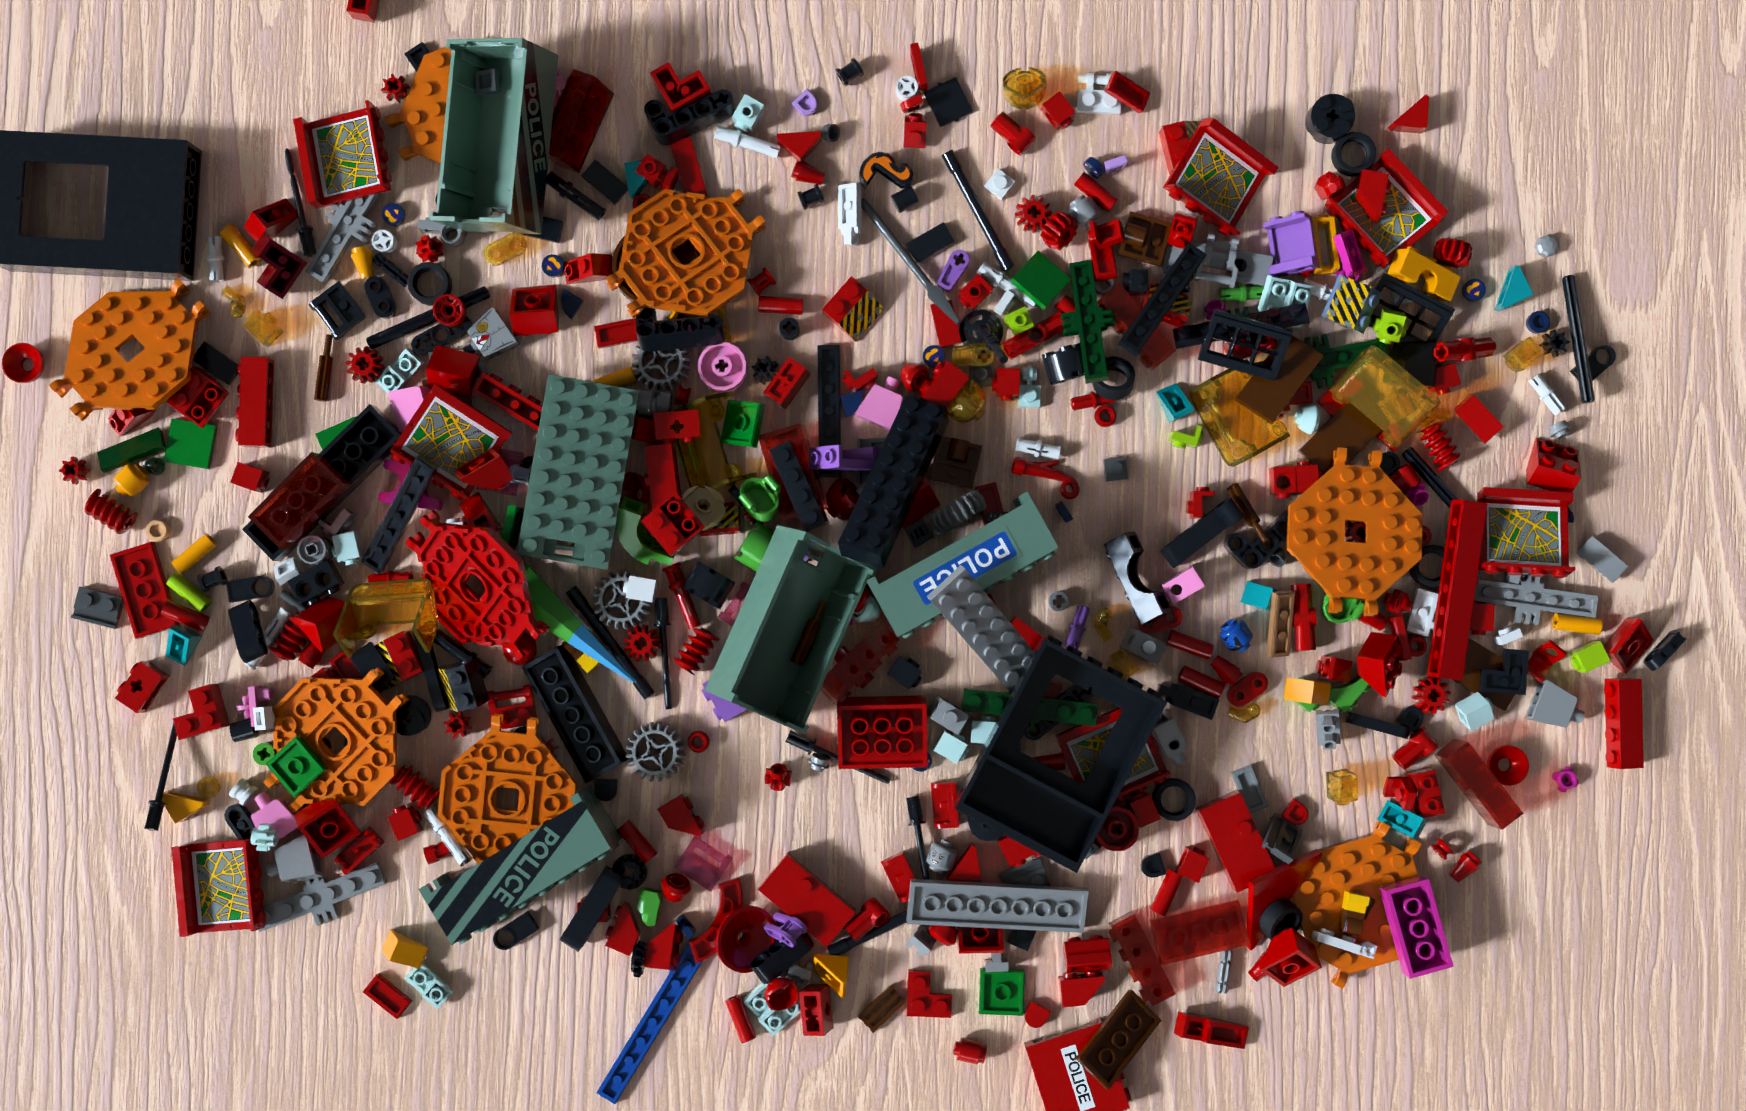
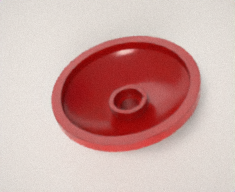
M752 905L742 906L730 912L721 922L716 935V951L721 962L735 972H753L750 967L751 961L777 940L769 936L764 929L767 923L776 925L773 917L766 910ZM742 932V937L738 939L739 934Z

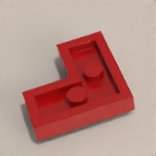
M908 970L907 1016L951 1018L952 994L930 993L931 971Z

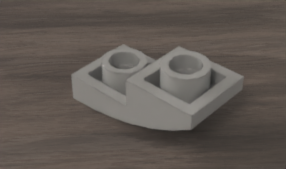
M1593 536L1577 551L1580 557L1592 565L1596 571L1611 583H1614L1628 568L1622 560Z

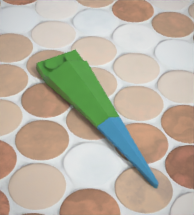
M524 562L535 619L545 622L550 627L548 631L630 682H635V679L579 621L533 568Z

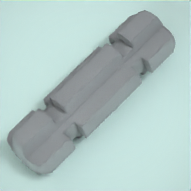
M1221 949V961H1219L1216 977L1218 982L1215 984V991L1222 994L1228 992L1229 985H1227V982L1230 979L1232 966L1230 961L1233 960L1234 954L1233 951L1228 949Z

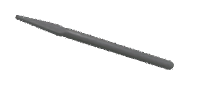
M861 198V208L928 291V298L950 319L959 324V319L939 286L933 285L865 198Z

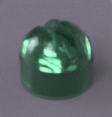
M153 457L145 462V470L151 475L159 476L165 471V462L161 458Z

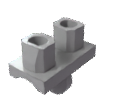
M1339 709L1332 711L1316 710L1318 745H1322L1324 750L1336 749V744H1341Z

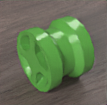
M272 742L258 744L253 750V759L260 765H266L276 755V749H273Z

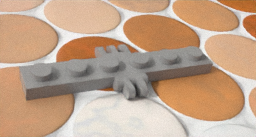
M387 167V168L390 170L391 175H392L393 170L390 169L389 167ZM380 193L347 201L345 205L340 203L338 207L335 205L329 206V208L335 211L334 215L328 211L324 215L331 218L329 223L332 224V227L307 267L306 273L327 284L354 237L364 243L367 242L368 239L361 234L364 232L370 236L372 231L365 227L367 224L372 228H375L377 225L366 217Z
M1531 573L1524 575V579H1520L1519 585L1478 579L1475 588V602L1516 607L1515 623H1521L1522 615H1524L1523 623L1530 624L1531 616H1533L1532 625L1538 626L1541 611L1596 618L1598 596L1545 589L1544 582L1540 581L1541 577H1533V580H1531Z
M378 862L327 882L325 877L315 878L313 881L312 879L305 880V884L302 885L304 891L263 906L266 921L265 927L259 929V932L311 912L317 926L323 924L321 915L326 923L331 921L329 912H331L334 920L338 919L340 916L335 903L387 883L380 863Z

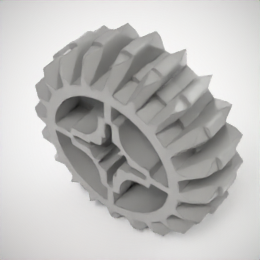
M639 346L635 347L640 354H632V358L638 360V362L632 363V367L639 369L633 373L635 376L642 375L638 379L640 383L647 380L645 384L647 389L654 384V392L658 391L659 386H661L662 391H667L666 385H669L671 390H675L674 382H677L680 386L682 382L679 378H688L683 373L684 370L691 371V367L685 365V363L692 362L690 357H684L690 353L688 349H675L677 352L674 354H663L661 351H653L654 357L652 361L644 366L645 357L648 352L643 351ZM658 354L663 360H667L664 366L666 372L660 365H656L659 359ZM679 359L678 369L671 376L670 366L676 362L675 360ZM661 371L665 379H653L647 375V372Z
M973 490L938 510L928 520L933 531L937 535H943L985 510L987 505L982 494L980 495L978 490Z
M616 570V577H614L612 572H609V581L604 577L600 579L604 586L595 585L597 589L601 590L600 593L593 592L592 594L594 597H599V601L592 602V605H600V608L594 611L595 614L603 612V615L599 618L600 621L609 618L607 626H611L615 621V629H619L621 623H623L624 629H628V622L635 627L637 625L636 618L640 622L644 621V618L640 615L641 613L649 615V611L645 610L644 607L652 606L651 602L640 600L637 610L632 613L631 601L633 599L627 598L625 606L623 603H615L620 593L622 596H626L618 582L629 580V570H625L624 576H622L621 570ZM634 573L632 576L638 577V574ZM612 586L614 597L605 604L606 592ZM620 607L627 617L618 618L608 610Z
M650 722L649 730L645 724L641 725L643 733L637 729L634 730L633 733L637 738H628L634 744L626 745L627 750H632V753L625 755L626 758L633 757L634 760L628 763V766L631 767L636 764L637 768L634 769L633 773L636 774L640 770L643 771L640 776L641 779H644L649 774V782L654 780V775L657 776L658 782L662 781V774H664L666 779L671 778L669 770L676 774L678 770L674 765L682 767L683 763L678 758L682 759L686 756L683 753H679V750L686 748L685 745L678 746V742H681L683 737L675 739L674 736L678 731L674 730L672 733H669L671 725L668 724L665 729H662V722H658L657 728H655L653 722ZM651 734H661L669 741L659 744L652 738ZM645 737L647 751L639 756L638 747L641 740ZM652 746H654L655 749L662 748L665 746V748L662 749L660 753H658L660 757H657L656 755H650L646 757V755L651 753L650 751L653 750L651 749ZM673 747L672 761L666 766L664 753ZM653 760L659 765L660 770L650 769L642 762Z

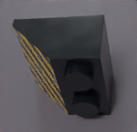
M477 658L437 667L449 710L456 712L478 708L490 701Z

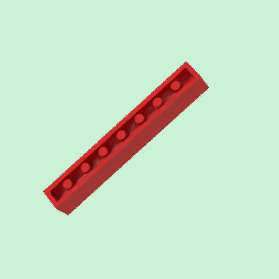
M1468 500L1451 501L1427 676L1463 680L1466 669V653L1469 648V631L1472 627V610L1475 605V588L1478 583V567L1481 562V546L1484 540V525L1487 518V503Z

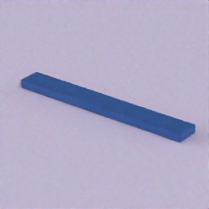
M689 942L680 955V963L678 967L676 966V971H670L596 1092L613 1104H616L703 962L695 963Z

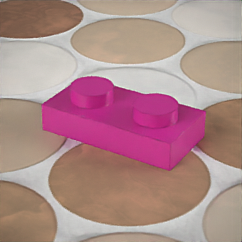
M1353 229L1333 236L1346 277L1351 278L1365 272L1366 268Z

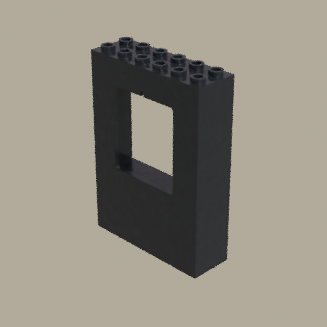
M0 130V268L10 272L177 280L179 278L181 281H194L202 150L187 140ZM27 162L103 165L109 167L103 240L21 236L23 200H19V197H23L25 165Z
M1048 635L1047 638L1041 636L954 801V807L961 813L1077 873L1167 702L1162 699L1164 695L1150 687L1147 691L1142 689L1143 684L1131 677H1128L1127 680L1123 679V674L1116 669L1108 666L1106 670L1102 668L1103 663L1091 656L1085 659L1081 657V651L1070 645L1066 649L1061 646L1062 642ZM1055 675H1059L1086 690L1092 687L1091 692L1122 709L1083 783L1017 750L1019 741Z

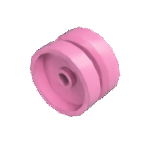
M722 342L718 345L708 346L702 351L698 359V372L700 378L709 389L716 393L728 394L737 391L743 386L748 376V365L744 354L738 347L728 342ZM722 365L727 366L724 370L725 372L720 371Z

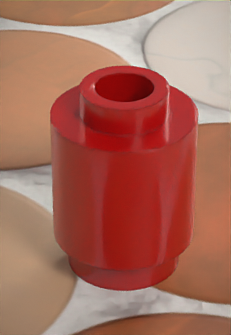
M960 1038L959 1042L955 1041L953 1055H956V1060L976 1065L978 1063L983 1064L985 1061L987 1046L982 1045V1042Z

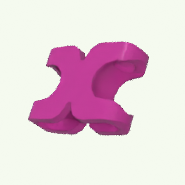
M393 459L384 460L383 467L396 472L400 483L394 491L380 492L378 501L392 504L412 465L407 462L401 464ZM426 489L417 507L440 511L443 508V502L431 498Z

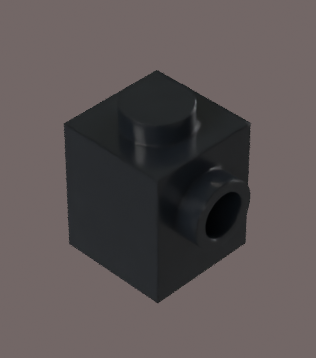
M899 656L887 672L889 676L908 690L911 686L915 688L922 679L919 676L922 671L918 669L920 664L911 658L907 661Z

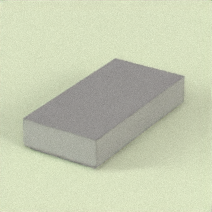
M1251 764L1230 772L1237 791L1241 793L1250 813L1268 807Z

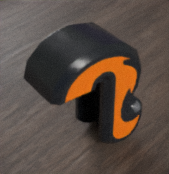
M884 152L872 153L863 161L859 171L860 184L864 189L877 172L901 189L910 186L913 181L912 168L907 163H902L901 167L898 168L894 158Z

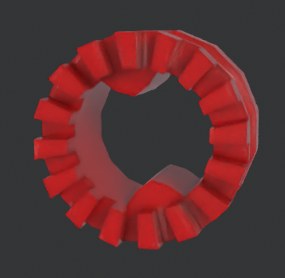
M679 386L675 398L676 405L681 403L683 407L687 406L689 401L687 399L690 398L688 396H690L691 388L684 389L683 386Z
M1440 838L1437 839L1436 844L1430 845L1436 853L1439 852L1438 855L1444 860L1447 859L1448 854L1453 853L1452 849Z

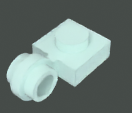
M1027 365V367H1023L1022 374L1023 381H1027V385H1019L1018 408H1040L1041 385H1032V381L1037 379V368Z

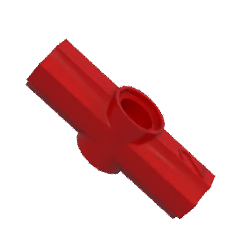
M1059 311L1034 324L1033 328L1003 342L1002 346L1010 360L1034 347L1040 346L1043 342L1063 332L1062 313ZM1030 332H1039L1041 339L1038 341L1033 340L1030 337Z
M1470 337L1437 343L1434 349V357L1439 362L1453 360L1461 362L1493 356L1496 350V342L1491 337L1479 339Z
M1311 583L1291 585V590L1295 592L1292 621L1295 650H1316L1314 626L1317 623V615L1312 602Z

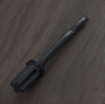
M286 148L285 160L291 176L290 182L300 222V227L295 230L296 233H299L303 255L311 257L316 254L312 234L314 229L313 226H309L306 223L299 187L294 175L291 153Z
M655 598L656 624L654 626H659L664 699L665 710L672 709L666 626L671 625V623H669L667 598Z
M174 722L155 800L148 801L150 806L144 829L149 831L159 830L163 809L167 806V803L162 802L177 739Z
M790 730L785 741L786 743L808 752L807 755L814 751L838 762L837 754L815 745L817 739L812 740ZM854 769L883 783L889 784L890 782L888 777L873 770Z
M919 796L906 798L910 820L908 826L914 825L923 879L930 880L920 825L926 823V821H923Z

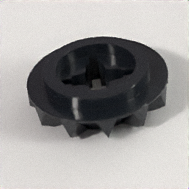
M635 854L620 856L612 867L616 872L623 875L626 871L625 865L629 869L637 867L633 873V879L629 875L626 876L620 888L627 890L638 888L647 877L646 864Z
M638 941L637 945L633 948L631 972H633L634 977L640 978L645 969L643 967L647 946L645 941Z

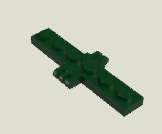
M1091 260L1069 263L1076 311L1061 314L1062 328H1064L1063 335L1066 337L1079 335L1086 384L1108 381L1101 331L1107 330V326L1116 324L1114 310H1105L1104 307H1098Z
M1327 334L1321 335L1322 344H1320L1318 335L1313 336L1314 345H1311L1309 337L1304 338L1305 344L1324 355L1323 359L1311 373L1312 381L1316 380L1318 389L1324 388L1323 379H1325L1327 387L1332 386L1331 377H1335V370L1382 362L1387 357L1386 345L1380 342V339L1330 348Z
M964 688L961 710L1000 715L1011 693ZM1043 697L1028 724L1029 734L1034 733V726H1039L1040 720L1095 726L1098 704Z

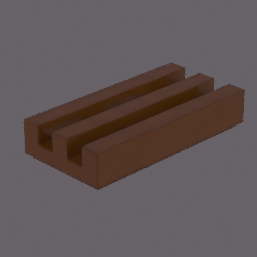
M889 985L858 1015V1018L874 1033L905 1003V1000ZM891 992L893 995L867 1019L865 1016ZM897 999L898 1002L873 1025L871 1022Z

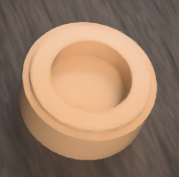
M152 520L146 527V535L152 541L163 542L170 536V526L163 520Z

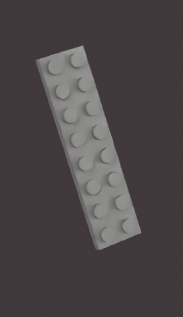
M960 565L927 597L1007 690L1012 693L1033 650L968 571Z
M910 879L906 921L907 924L1084 933L1089 891L1087 888Z

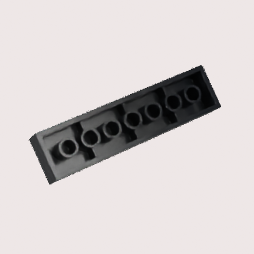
M905 396L838 541L841 556L882 569L884 568L949 423L947 407Z
M369 404L242 530L272 561L281 562L298 546L302 538L308 536L319 525L317 522L320 519L324 520L392 454L390 450L402 432H399V429L377 406Z

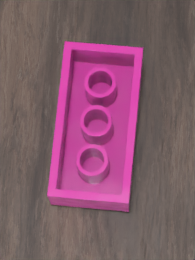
M1420 875L1378 887L1402 973L1412 979L1454 967L1430 880Z

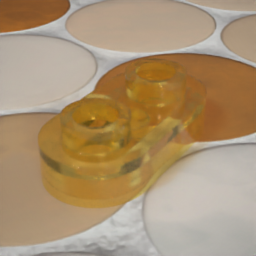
M510 233L488 244L484 249V258L493 266L502 265L522 255L526 251L527 242L521 234ZM514 242L520 243L517 249L512 247ZM494 252H500L498 258H493Z

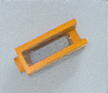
M1327 214L1315 215L1312 221L1319 268L1314 270L1313 276L1335 274L1340 269L1339 254L1333 237L1336 235L1334 216L1327 217Z

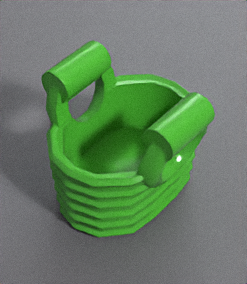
M768 474L763 479L755 477L747 479L740 487L739 499L741 504L756 521H770L776 515L779 507L781 485L771 474Z
M1325 595L1321 610L1322 615L1328 621L1340 624L1349 620H1359L1364 613V601L1341 598L1342 612H1338V614L1328 613L1329 596Z

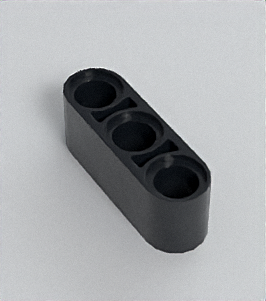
M248 600L228 609L237 650L242 661L248 663L268 654L259 614L254 603Z
M807 933L799 936L794 947L776 940L751 961L750 967L763 984H768L806 955L813 948L814 943Z

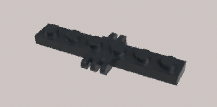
M1305 303L1272 308L1256 313H1249L1248 306L1243 307V313H1240L1239 308L1234 309L1235 315L1282 328L1310 323ZM1206 321L1200 324L1172 329L1176 349L1202 344L1210 322ZM1219 323L1215 335L1232 339L1236 328ZM1241 329L1237 341L1242 342L1241 339L1245 338L1246 343H1251L1250 337H1253L1256 333Z

